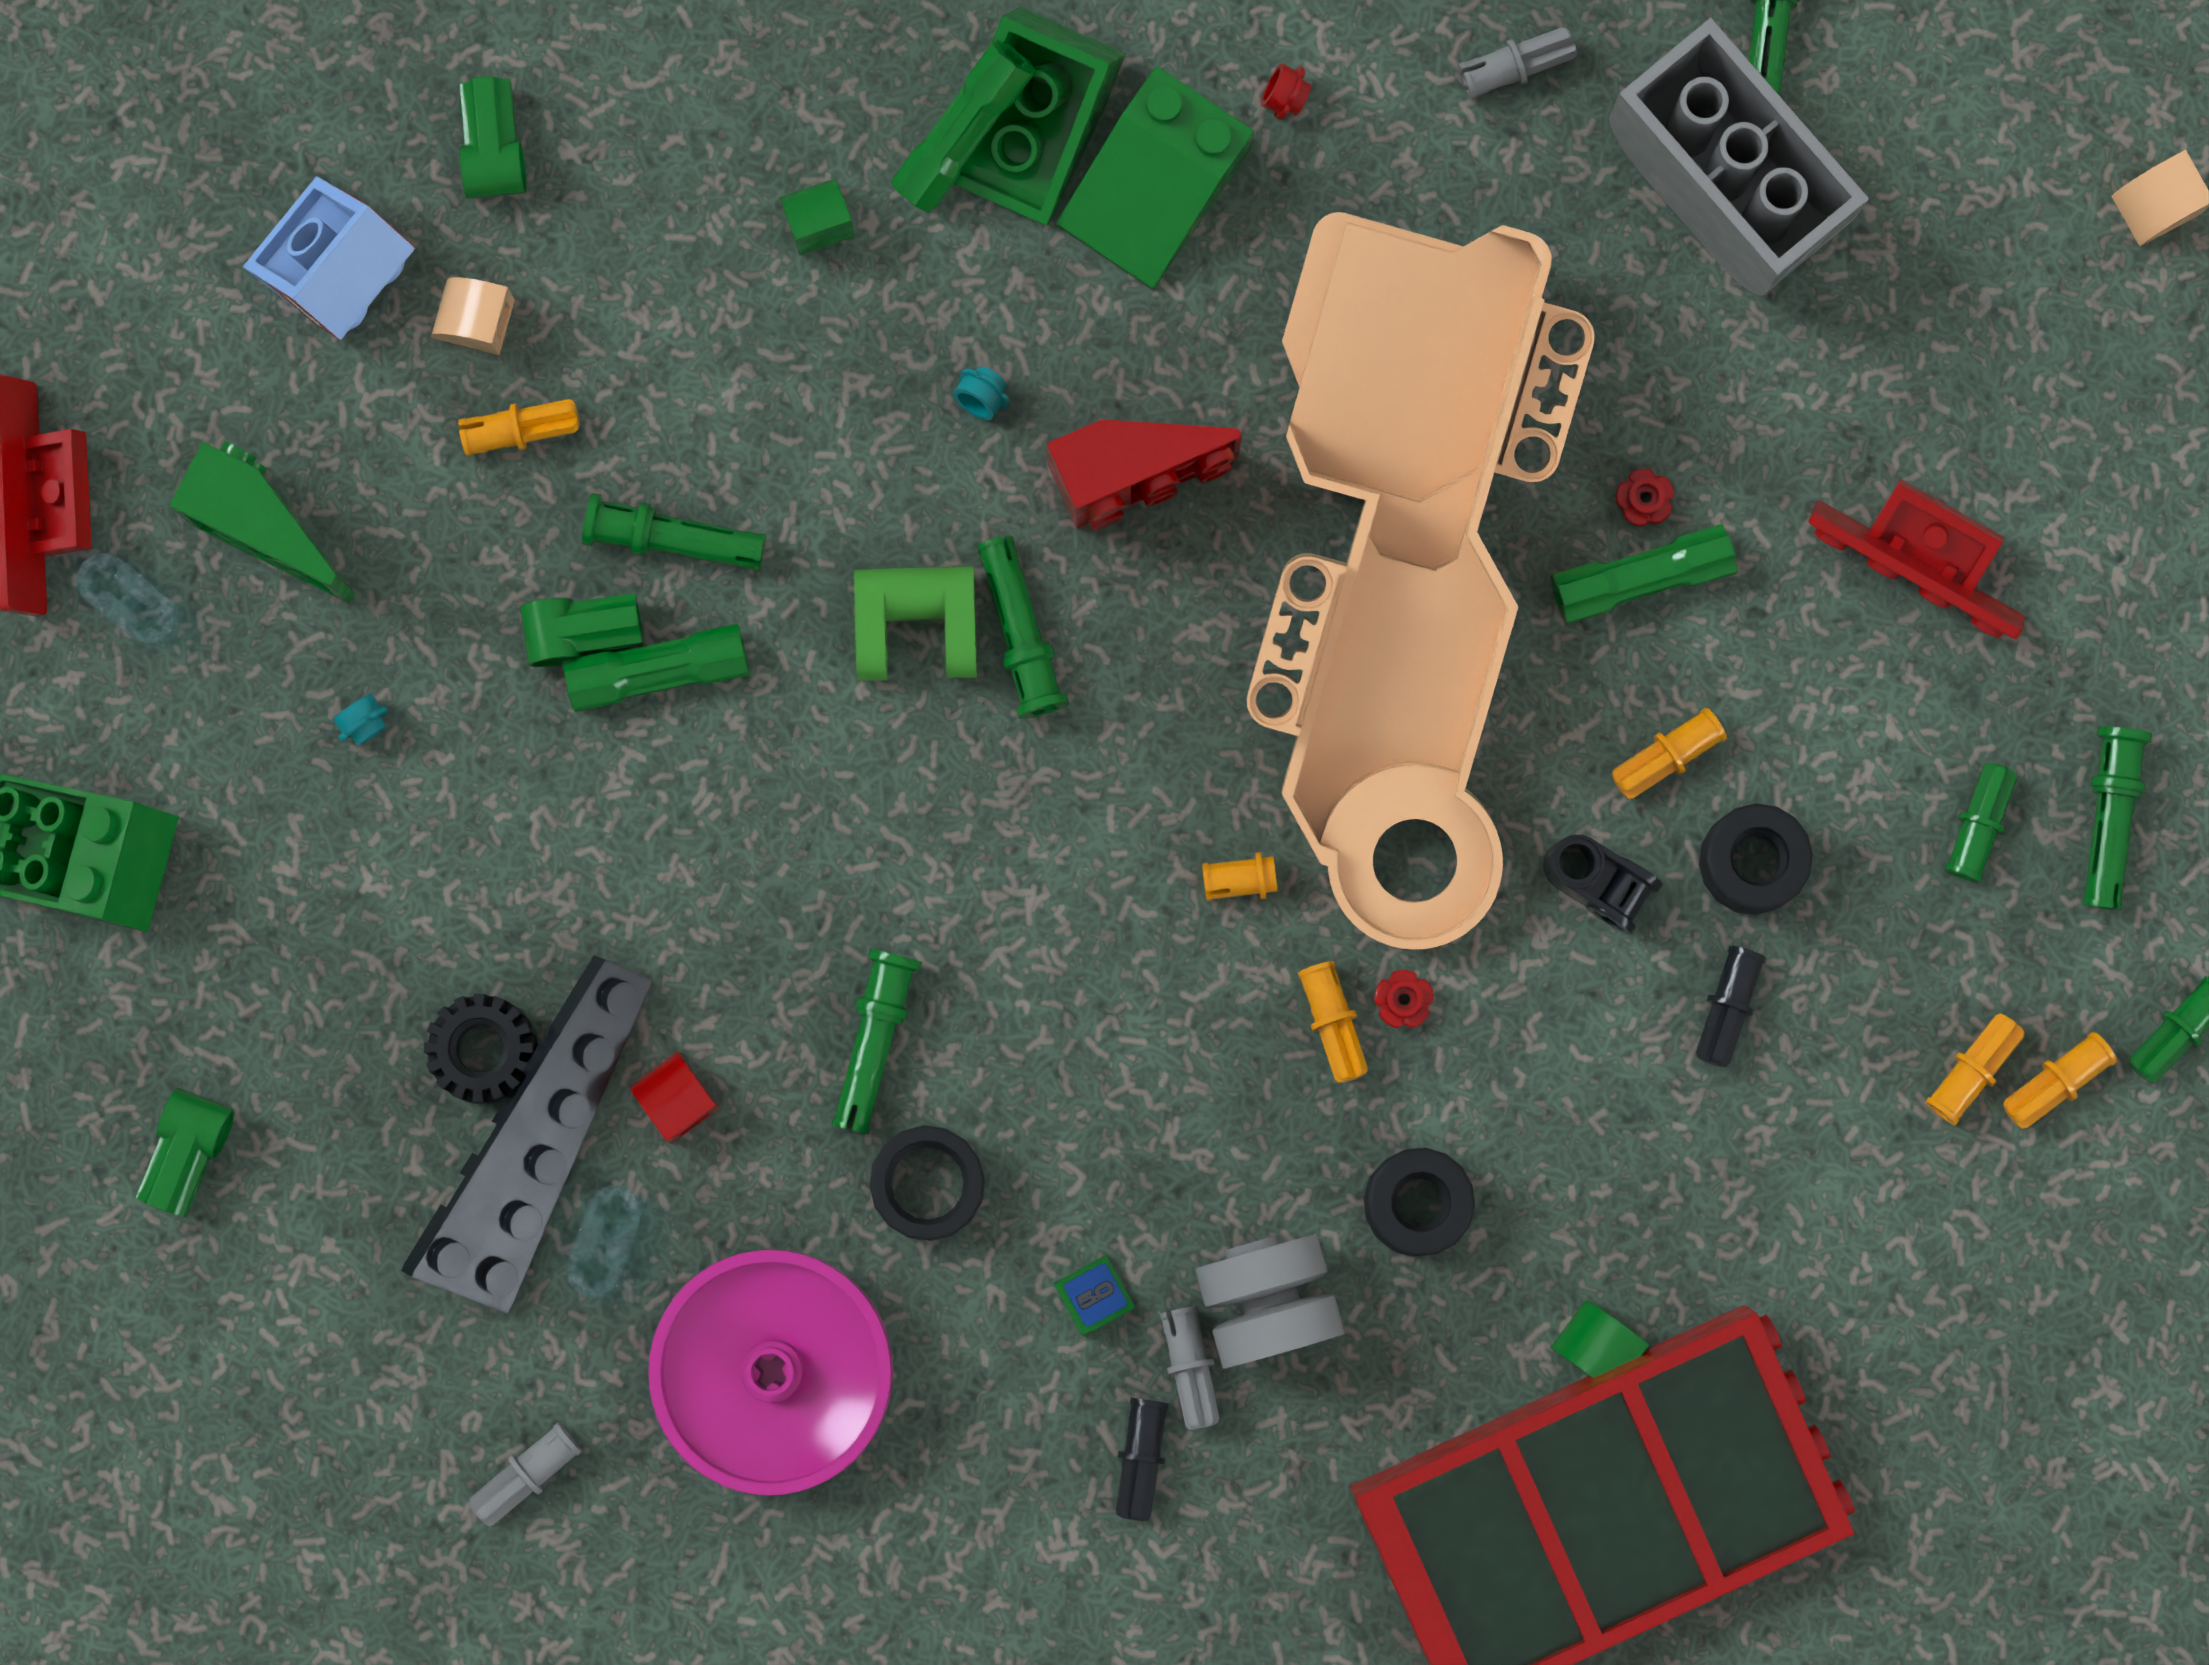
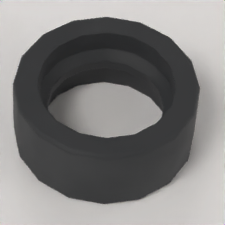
M923 1125L901 1131L883 1145L872 1164L869 1187L875 1209L889 1227L908 1238L933 1241L953 1236L972 1221L982 1204L985 1178L980 1159L965 1139L946 1128ZM925 1147L940 1149L952 1156L959 1165L963 1177L962 1195L955 1207L944 1216L933 1219L915 1218L903 1211L895 1200L892 1189L893 1172L899 1161L911 1151Z

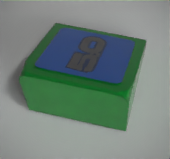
M1107 1255L1053 1283L1082 1337L1135 1308Z

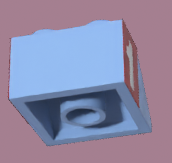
M316 176L244 264L243 268L301 312L313 324L341 341L349 330L362 322L367 314L368 306L384 286L394 281L400 275L404 268L405 260L414 251L415 247L370 206Z

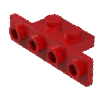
M0 375V610L22 615L40 616L47 613L45 557L92 549L87 434L84 431L75 429L39 434L36 383Z
M1902 479L1898 480L1870 528L1820 500L1816 502L1808 523L1816 528L1814 533L1820 540L1839 550H1845L1849 546L1868 557L1866 563L1873 570L1887 578L1896 580L1899 575L1920 586L1918 592L1921 596L1941 608L1949 609L1952 604L1972 615L1971 623L1984 633L1995 638H2001L2003 634H2006L2013 639H2018L2024 628L2025 616L1975 588L2002 545L2004 536Z

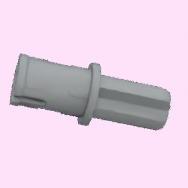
M1561 27L1515 44L1513 39L1508 40L1504 48L1482 57L1459 63L1458 70L1464 88H1468L1466 91L1471 100L1476 98V96L1517 81L1520 85L1528 83L1527 76L1574 59L1577 56V49L1571 32Z
M1198 1306L1172 1310L1171 1313L1164 1312L1160 1314L1172 1366L1167 1368L1168 1375H1175L1184 1422L1188 1430H1198L1214 1426L1219 1422L1220 1418L1209 1367L1215 1364L1214 1359H1208L1201 1332Z
M557 1422L547 1434L518 1458L514 1454L508 1458L510 1465L470 1498L469 1505L471 1509L487 1526L496 1524L533 1491L537 1495L543 1492L541 1485L573 1457L582 1453V1449L567 1430Z

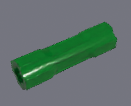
M996 40L995 43L989 45L966 77L965 85L925 140L914 148L890 181L898 194L906 198L914 207L928 213L938 206L960 176L961 168L1003 111L1013 104L1035 74L1036 70L1028 59L1019 54L1012 46L1002 41Z
M1723 524L1679 536L1669 545L1609 563L1592 562L1552 574L1550 579L1559 613L1564 624L1568 625L1608 613L1619 604L1678 586L1695 587L1735 575L1738 570L1730 537Z
M738 624L695 632L686 638L615 653L606 651L563 660L568 695L572 709L575 712L616 704L626 698L697 683L711 684L750 675L744 642Z

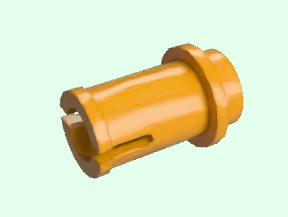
M1255 852L1256 858L1211 864H1208V862L1202 863L1206 901L1260 894L1261 899H1267L1266 893L1278 892L1274 856L1261 857V852Z

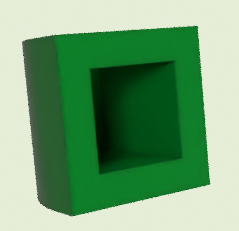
M835 178L779 197L799 255L855 237L851 217Z
M1585 1300L1550 1348L1586 1376L1594 1378L1640 1357L1649 1344L1611 1315Z

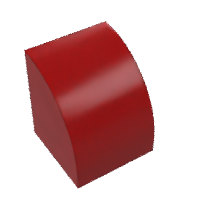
M679 1051L630 1086L632 1093L664 1139L671 1144L720 1109Z

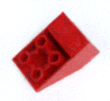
M1102 419L1047 443V461L1076 529L1089 524L1092 531H1097L1124 518L1121 509L1143 500L1146 507H1152L1173 498L1179 493L1176 485L1192 478L1198 477L1200 483L1204 484L1228 474L1233 470L1230 462L1239 457L1242 436L1238 428Z

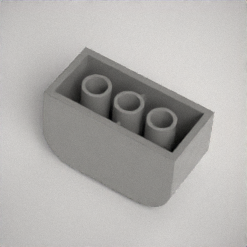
M1711 17L1622 90L1609 116L1614 136L1636 169L1723 269L1740 285L1756 295H1765L1851 223L1869 200L1867 195Z

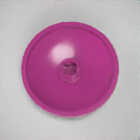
M776 1249L757 1250L737 1254L709 1266L685 1284L665 1310L653 1338L648 1370L649 1389L655 1414L664 1434L679 1455L696 1471L708 1479L736 1491L757 1495H784L815 1487L831 1479L852 1464L869 1446L877 1434L889 1406L893 1385V1356L885 1325L877 1309L866 1293L848 1275L835 1266L804 1253Z

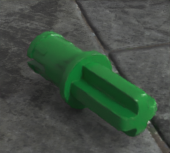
M1986 763L1983 766L1967 812H1961L1958 816L1959 821L1963 823L1950 860L1945 866V872L1969 882H1981V875L1997 835H2003L2005 831L2001 822L2017 781V773L1995 763Z
M2205 976L2201 980V983L2174 1012L2165 1011L2161 1015L2164 1022L2130 1057L2132 1068L2143 1079L2150 1083L2157 1082L2190 1047L2198 1048L2202 1044L2200 1036L2209 1028V976Z

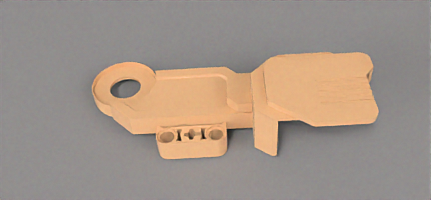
M1335 212L1324 216L1313 230L1282 339L1300 387L1286 438L1304 483L1363 499L1364 504L1347 563L1317 554L1303 553L1290 559L1284 566L1249 685L1247 708L1252 718L1260 725L1297 736L1283 782L1282 796L1320 864L1328 866L1333 894L1347 918L1360 931L1380 943L1401 949H1428L1460 938L1480 922L1496 898L1503 870L1501 842L1494 822L1483 804L1466 789V785L1518 611V605L1477 533L1494 473L1526 482H1539L1551 476L1558 467L1594 345L1595 335L1590 321L1581 313L1544 302L1545 299L1542 298L1551 268L1552 255L1545 241L1533 233L1501 225L1471 243L1460 246L1351 214ZM1564 319L1574 321L1582 332L1581 345L1575 352L1569 355L1556 353L1549 344L1550 329L1555 323ZM1542 355L1558 364H1575L1572 377L1562 372L1559 373L1556 390L1565 394L1562 405L1552 404L1548 413L1540 412L1541 402L1532 397L1534 387H1545L1551 373L1549 368L1539 369ZM1528 414L1533 419L1546 424L1558 423L1556 434L1551 435L1546 430L1536 426L1521 427L1524 415ZM1527 437L1541 438L1548 448L1546 463L1534 471L1521 469L1514 457L1516 446ZM1306 565L1318 568L1326 579L1323 591L1318 596L1310 599L1299 597L1290 586V578L1293 572L1299 567ZM1284 601L1300 611H1319L1316 621L1304 615L1300 627V638L1309 641L1306 648L1296 647L1292 656L1282 654V643L1273 639L1276 632L1286 633L1289 629L1292 611H1280ZM1266 660H1269L1279 668L1286 670L1301 669L1302 672L1300 678L1297 679L1284 670H1265L1264 664ZM1268 683H1280L1289 689L1292 695V703L1286 711L1280 714H1269L1260 708L1257 702V693ZM1420 819L1436 824L1448 834L1456 850L1457 863L1452 880L1442 892L1427 900L1407 901L1393 896L1383 888L1374 872L1373 854L1379 838L1391 826L1404 820Z

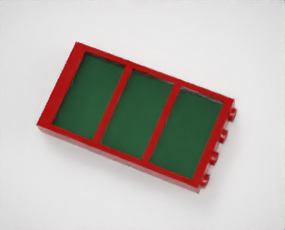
M1745 1304L1646 1349L1640 1357L1594 1378L1587 1376L1349 1486L1429 1665H1573L1855 1534L1847 1517L1855 1513L1853 1503L1841 1480L1838 1479L1832 1482L1823 1463L1824 1460L1831 1458L1828 1446L1815 1424L1807 1427L1798 1407L1806 1403L1804 1392L1791 1369L1785 1372L1782 1371L1774 1352L1782 1348V1344L1767 1314L1759 1317L1757 1312Z

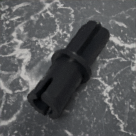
M1729 946L1728 956L1715 995H1708L1706 1000L1712 1005L1696 1050V1057L1700 1060L1719 1067H1727L1730 1064L1745 1017L1752 1016L1754 1009L1749 1007L1762 966L1766 961L1764 955L1746 948Z
M1131 1397L1124 1452L1118 1451V1457L1123 1458L1116 1514L1124 1519L1147 1521L1151 1517L1158 1465L1165 1464V1458L1160 1457L1166 1410L1169 1407V1403Z

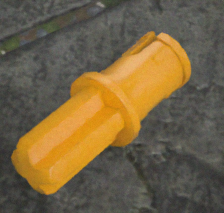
M567 399L519 409L518 404L514 403L510 404L509 410L480 417L459 419L458 425L462 429L459 430L465 455L472 456L504 447L517 446L519 450L527 449V442L575 433L580 427V420L574 401Z
M1704 708L1698 715L1664 736L1660 732L1654 735L1655 743L1616 767L1611 773L1618 790L1627 799H1633L1673 772L1677 775L1684 773L1685 764L1717 743L1725 741L1727 739L1726 732L1714 713L1709 708Z
M1323 962L1298 972V976L1302 982L1315 1021L1310 1026L1312 1032L1319 1031L1334 1079L1338 1083H1343L1362 1077L1367 1073L1368 1066L1352 1020L1357 1018L1355 1010H1349L1340 985L1335 962Z
M2001 1013L1995 1015L1965 1054L1958 1052L1954 1058L1958 1063L1942 1081L1933 1095L1927 1098L1925 1104L1946 1122L1956 1126L1959 1118L1986 1085L1993 1087L1996 1083L1993 1076L2024 1038L2025 1032L2021 1026Z
M2091 1032L2087 1035L2086 1039L2054 1063L2050 1060L2045 1061L2042 1064L2043 1071L2006 1098L2003 1103L2006 1114L2019 1128H2028L2065 1099L2072 1102L2078 1098L2076 1091L2107 1067L2114 1065L2117 1062L2116 1055L2098 1033Z

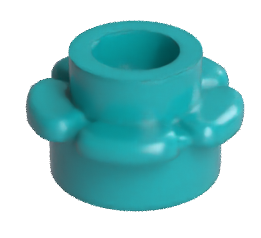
M983 366L978 367L976 370L964 369L960 372L959 385L954 390L953 396L966 412L981 420L989 421L993 419L1000 408L1003 410L1007 409L1010 400L1008 395L1003 393L1007 388V384L998 373Z
M372 693L354 702L332 719L341 732L337 739L340 742H344L352 738L357 746L367 742L387 727L381 718L388 713L387 706L381 707Z

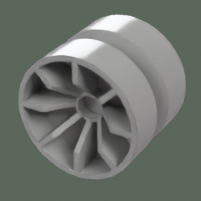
M1317 1233L1285 1243L1282 1234L1227 1249L1224 1250L1226 1260L1194 1269L1205 1307L1219 1308L1240 1304L1241 1316L1221 1323L1212 1330L1223 1369L1346 1334L1335 1295L1321 1294L1304 1298L1299 1296L1297 1287L1314 1281L1328 1272Z

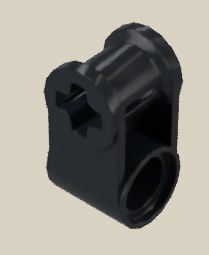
M1570 835L1554 843L1547 850L1543 860L1544 873L1547 880L1555 888L1584 905L1589 912L1600 920L1627 935H1632L1636 925L1633 920L1650 893L1659 892L1663 885L1656 876L1643 867L1624 857L1618 856L1593 838L1585 835ZM1566 847L1579 849L1586 856L1588 869L1582 879H1572L1563 873L1560 867V856ZM1630 885V889L1628 890L1620 905H1618L1619 901L1621 900L1622 896L1624 895V893Z

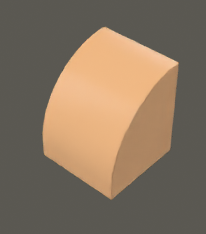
M2186 150L2141 174L2112 195L2115 204L2139 246L2201 215L2209 207V190Z
M448 278L431 338L500 355L515 301L509 288L470 278Z

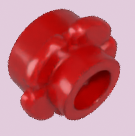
M1281 63L1273 72L1263 93L1261 106L1275 112L1274 117L1276 119L1282 120L1288 113L1297 116L1303 108L1311 90V84L1302 79L1305 75V68L1299 65L1295 70Z
M1637 469L1631 472L1628 480L1621 482L1616 490V504L1621 508L1625 520L1632 525L1644 527L1649 523L1660 524L1668 518L1672 511L1670 500L1674 497L1673 486L1665 476H1656L1651 469ZM1646 492L1650 494L1651 501L1643 503L1640 500L1641 493Z
M1398 970L1390 975V979L1382 980L1375 990L1374 1001L1380 1007V1018L1387 1025L1394 1028H1400L1402 1025L1415 1028L1423 1024L1429 1017L1428 1007L1434 1001V994L1430 984L1425 979H1418L1415 972ZM1407 994L1410 997L1409 1004L1401 1005L1398 1000L1399 996Z

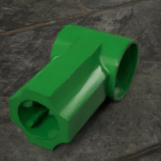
M487 76L472 78L468 82L460 83L462 123L465 146L460 147V167L466 199L526 193L525 160L521 141H517L513 89L510 79Z
M635 593L573 602L571 598H551L529 602L520 606L528 666L563 665V660L581 657L584 654L644 645L640 611Z
M176 1088L162 1111L156 1131L159 1142L135 1199L165 1212L187 1218L210 1160L216 1159L225 1145L233 1125L234 1109L184 1089Z

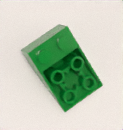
M0 774V897L148 932L179 816L133 801Z

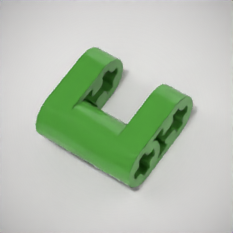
M974 566L854 570L855 643L858 681L888 680L887 621L945 620L947 679L977 678Z

